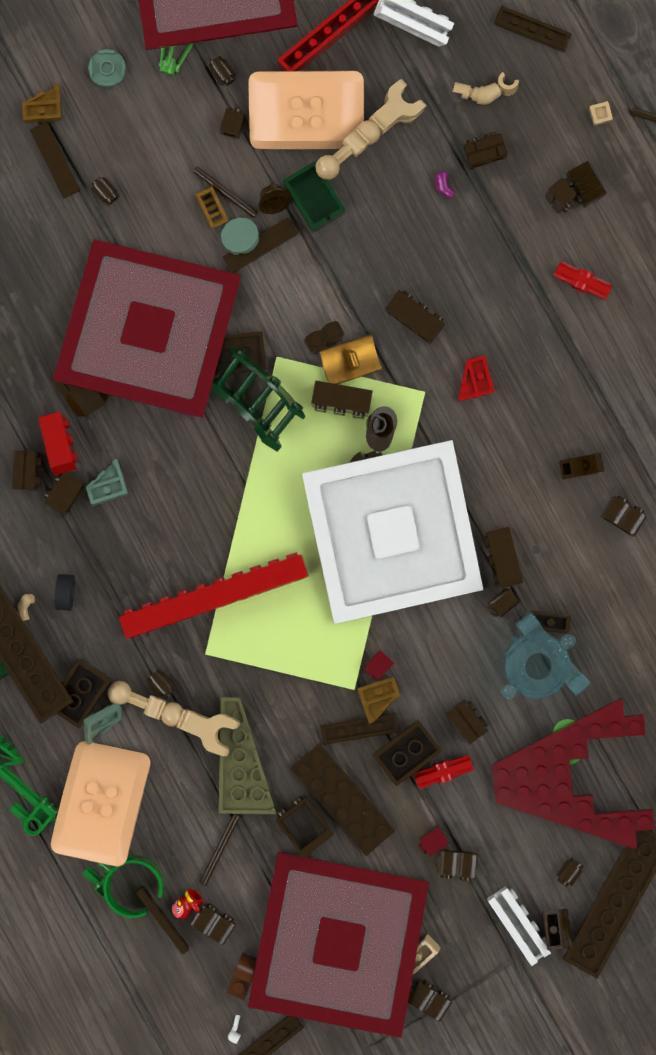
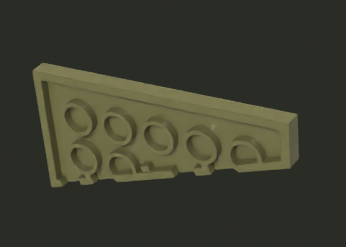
M221 697V714H226L239 720L240 726L237 729L226 727L220 729V742L228 746L229 754L228 756H220L219 813L277 814L241 698Z

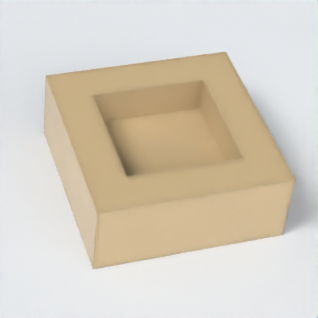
M608 101L589 106L594 126L613 120Z

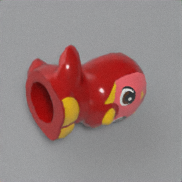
M187 889L185 896L180 897L172 905L173 915L178 919H186L192 910L199 913L200 909L198 906L203 904L202 896L196 890Z

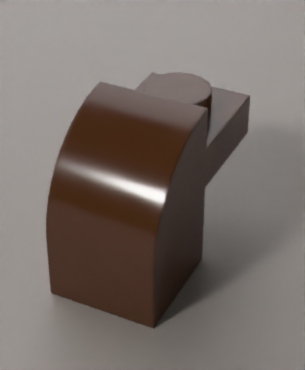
M244 953L241 954L226 993L245 1000L253 981L256 958Z

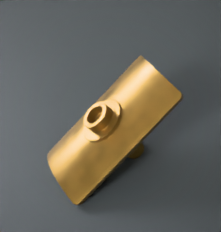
M371 334L319 351L328 383L340 384L381 371L382 369Z

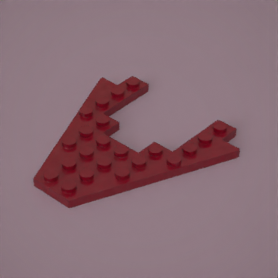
M619 698L494 762L492 770L496 803L636 849V831L655 830L653 809L595 813L593 794L573 795L570 760L589 758L587 739L646 735L644 714L624 716L623 698Z

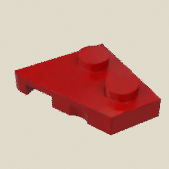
M485 355L466 360L458 401L462 402L495 393Z

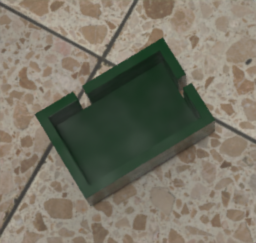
M316 161L283 180V186L291 192V199L312 233L326 226L327 220L331 223L345 214V208L328 180L318 176L315 167Z

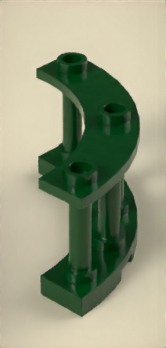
M232 346L230 351L234 358L219 378L213 380L211 392L227 404L231 401L239 408L237 412L247 422L250 423L252 421L255 424L254 430L262 443L278 452L282 447L278 440L282 431L295 415L302 419L306 417L302 411L303 407L280 385L281 381L277 377L269 375L264 369L248 358V354L243 349L239 348L237 350ZM241 362L252 371L239 388L232 392L225 387V381ZM259 376L268 385L254 403L248 406L242 400V395L255 378ZM274 390L281 399L268 416L262 419L257 414L258 409ZM286 405L289 410L288 413L272 431L270 428L272 426L271 423Z

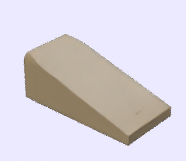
M428 934L418 943L413 974L439 953L440 946Z

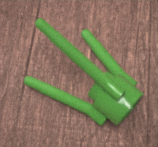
M194 43L188 45L177 64L176 60L172 58L175 46L170 47L168 57H165L166 47L161 48L159 71L174 76L175 72L178 73L180 66Z

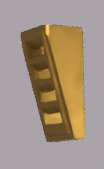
M212 186L194 194L211 229L229 221ZM209 193L212 197L202 201L201 197ZM214 200L215 204L207 208L205 207V204ZM216 207L218 208L219 211H216L210 215L208 214V211ZM221 214L222 218L212 222L211 218Z

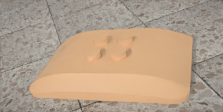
M257 71L249 77L250 143L256 149H341L344 146L342 144L343 140L355 131L360 123L364 122V79L358 71Z
M86 741L80 742L75 748L51 839L52 850L60 855L116 867L122 866L128 857L151 761L149 757L140 752L97 743L89 745Z

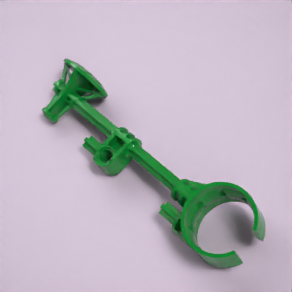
M1 734L0 750L2 749L11 757L0 754V756L13 762H0V777L34 807V811L30 814L16 801L9 811L23 822L21 826L28 835H38L49 823H56L59 808L56 809L53 802L50 804L47 801V797H40L6 767L8 765L21 764L25 759L20 754L18 748H14L13 743L10 740L7 741L6 737ZM31 820L38 822L39 828L37 830L31 828ZM128 855L123 865L137 863L148 867L157 878L159 884L157 896L161 898L164 893L165 882L158 865L147 857ZM97 863L99 869L105 870L106 876L104 878L90 865L82 873L84 877L96 886L94 891L104 898L108 906L118 915L126 918H139L147 915V908L139 911L128 910L119 905L114 899L111 891V880L114 873L122 866L116 867Z

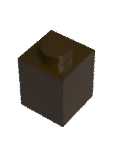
M231 107V109L226 108L220 127L221 135L235 139L240 138L245 120V114L242 113V110Z

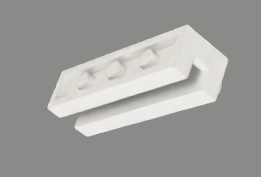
M379 0L374 12V16L438 47L447 44L449 39L446 36L447 32L451 31L454 25L447 16L432 13V9L424 6L420 7L416 5L414 0Z
M505 886L488 897L487 900L530 965L533 966L538 962V959L543 956L545 958L551 954L547 950L546 938H540L537 933L540 929L534 920L532 922L528 920L526 916L529 913L523 904L519 906L516 902L518 896L512 888L508 890Z

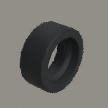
M58 574L55 586V610H72L75 593L74 575Z

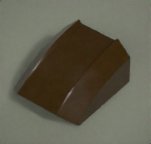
M54 382L78 417L88 416L106 404L109 397L107 394Z

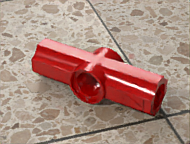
M560 261L553 277L570 284L577 291L588 292L603 300H606L612 288V284L594 277L593 273L582 268L577 269Z
M464 755L450 761L438 762L433 764L432 767L415 772L414 775L420 789L435 783L440 784L453 780L456 776L474 771L469 755Z

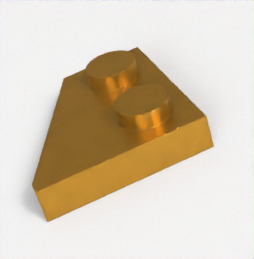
M59 83L54 84V87L50 90L42 91L36 94L34 98H29L22 102L24 123L62 120Z
M394 677L357 688L369 724H372L400 696Z

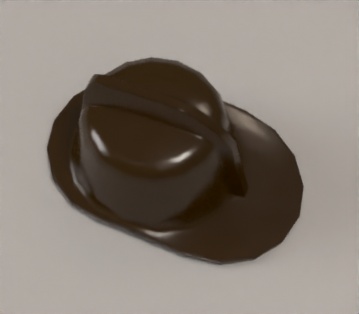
M271 183L261 190L259 210L264 214H276L283 211L289 204L291 192Z
M383 406L377 408L369 415L366 421V441L369 447L377 452L385 451L389 448L397 426V415L390 407Z

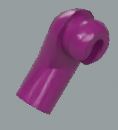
M440 171L435 177L436 189L451 199L455 191L447 186V172Z

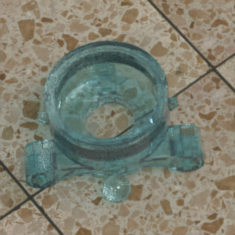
M531 612L515 624L523 634L512 637L513 640L506 648L503 656L504 674L510 683L504 685L501 689V695L505 699L514 698L516 691L523 696L534 699L544 698L555 692L560 694V688L564 683L577 697L591 685L584 674L570 661L566 650L575 646L576 639L573 635L565 634L559 642L553 636L547 634ZM536 653L546 655L551 662L550 672L542 679H533L525 671L526 660L529 656Z

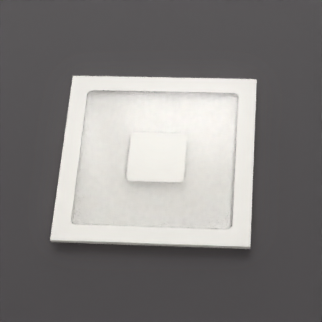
M453 440L302 473L334 624L483 590Z

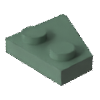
M115 459L105 471L103 470L98 475L96 480L91 481L86 486L92 506L129 495L118 459Z
M119 704L108 705L103 710L91 714L84 719L85 741L89 745L94 743L92 739L101 732L104 735L110 727L121 720V707Z

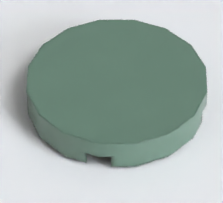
M110 49L98 51L90 59L88 65L89 75L93 82L104 88H111L120 84L125 78L127 70L123 57L115 50Z
M236 218L224 226L221 240L228 252L234 255L247 254L258 244L259 231L253 221L247 218Z

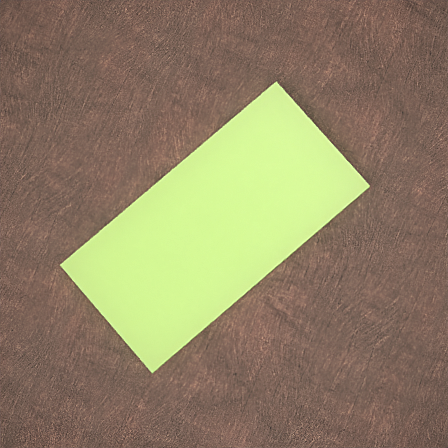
M276 357L272 375L277 377L281 381L280 385L296 402L302 405V411L306 417L302 419L297 415L294 416L279 435L280 438L278 440L282 447L278 452L262 443L260 437L257 436L224 578L225 580L230 579L232 574L240 571L243 574L250 572L249 568L261 565V568L268 566V562L274 559H279V561L285 560L287 555L297 552V555H303L310 577L216 609L205 654L355 690L372 615L334 624L302 473L349 463L352 457L361 452L363 459L366 458L365 454L374 451L366 441V421L368 417L364 416V419L353 418V414L345 413V416L335 415L334 411L326 410V413L315 411V408L311 406L315 380L328 382L323 367ZM359 377L339 384L373 390L369 415L377 408L383 406L394 410L397 415V426L389 448L381 451L382 455L412 449L425 396L424 391L365 377ZM274 390L266 399L262 419L268 416L281 399ZM286 405L271 423L272 426L270 428L272 431L288 413L289 410Z

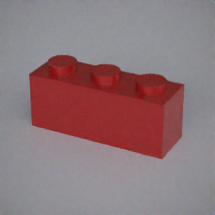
M61 411L38 417L53 474L58 475L76 470L75 462H78L76 451H72L71 445H74L72 435L68 434L67 431L70 428L68 418L63 417Z

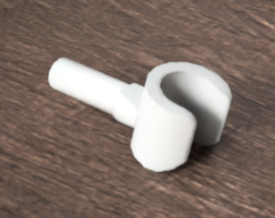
M240 1015L235 1016L232 1030L228 1035L229 1041L237 1044L241 1034L236 1032Z

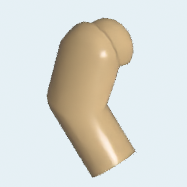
M24 594L17 604L18 613L23 621L30 619L27 608L35 602L33 594Z

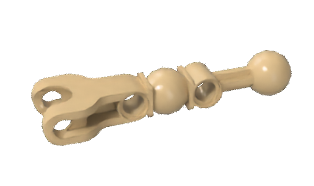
M400 79L389 88L384 99L385 104L369 120L360 123L357 129L343 140L342 144L344 146L333 156L325 155L318 159L315 166L318 176L327 180L336 177L340 170L339 165L350 155L353 154L354 157L360 155L368 145L377 142L379 137L396 123L413 122L427 105L422 100L413 104L405 102L401 94L404 92L407 84Z
M120 680L113 682L108 688V698L112 703L123 705L128 702L145 709L143 714L157 720H162L167 726H177L179 729L200 737L207 751L220 756H228L229 748L219 741L218 732L222 727L230 729L239 728V720L226 714H218L209 718L188 709H183L178 703H168V701L153 695L146 698L132 692L130 686Z

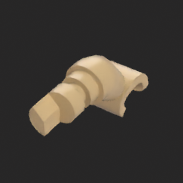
M502 72L498 78V84L492 83L473 89L470 85L455 82L453 92L461 93V98L463 99L472 98V101H476L477 104L487 105L500 97L501 94L511 96L516 93L519 79L515 80L512 85H505L503 83L505 81V74Z

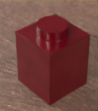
M379 650L364 666L367 669L365 673L372 680L375 677L379 680L394 663Z
M437 825L419 838L421 843L418 846L424 854L428 852L431 857L450 843Z

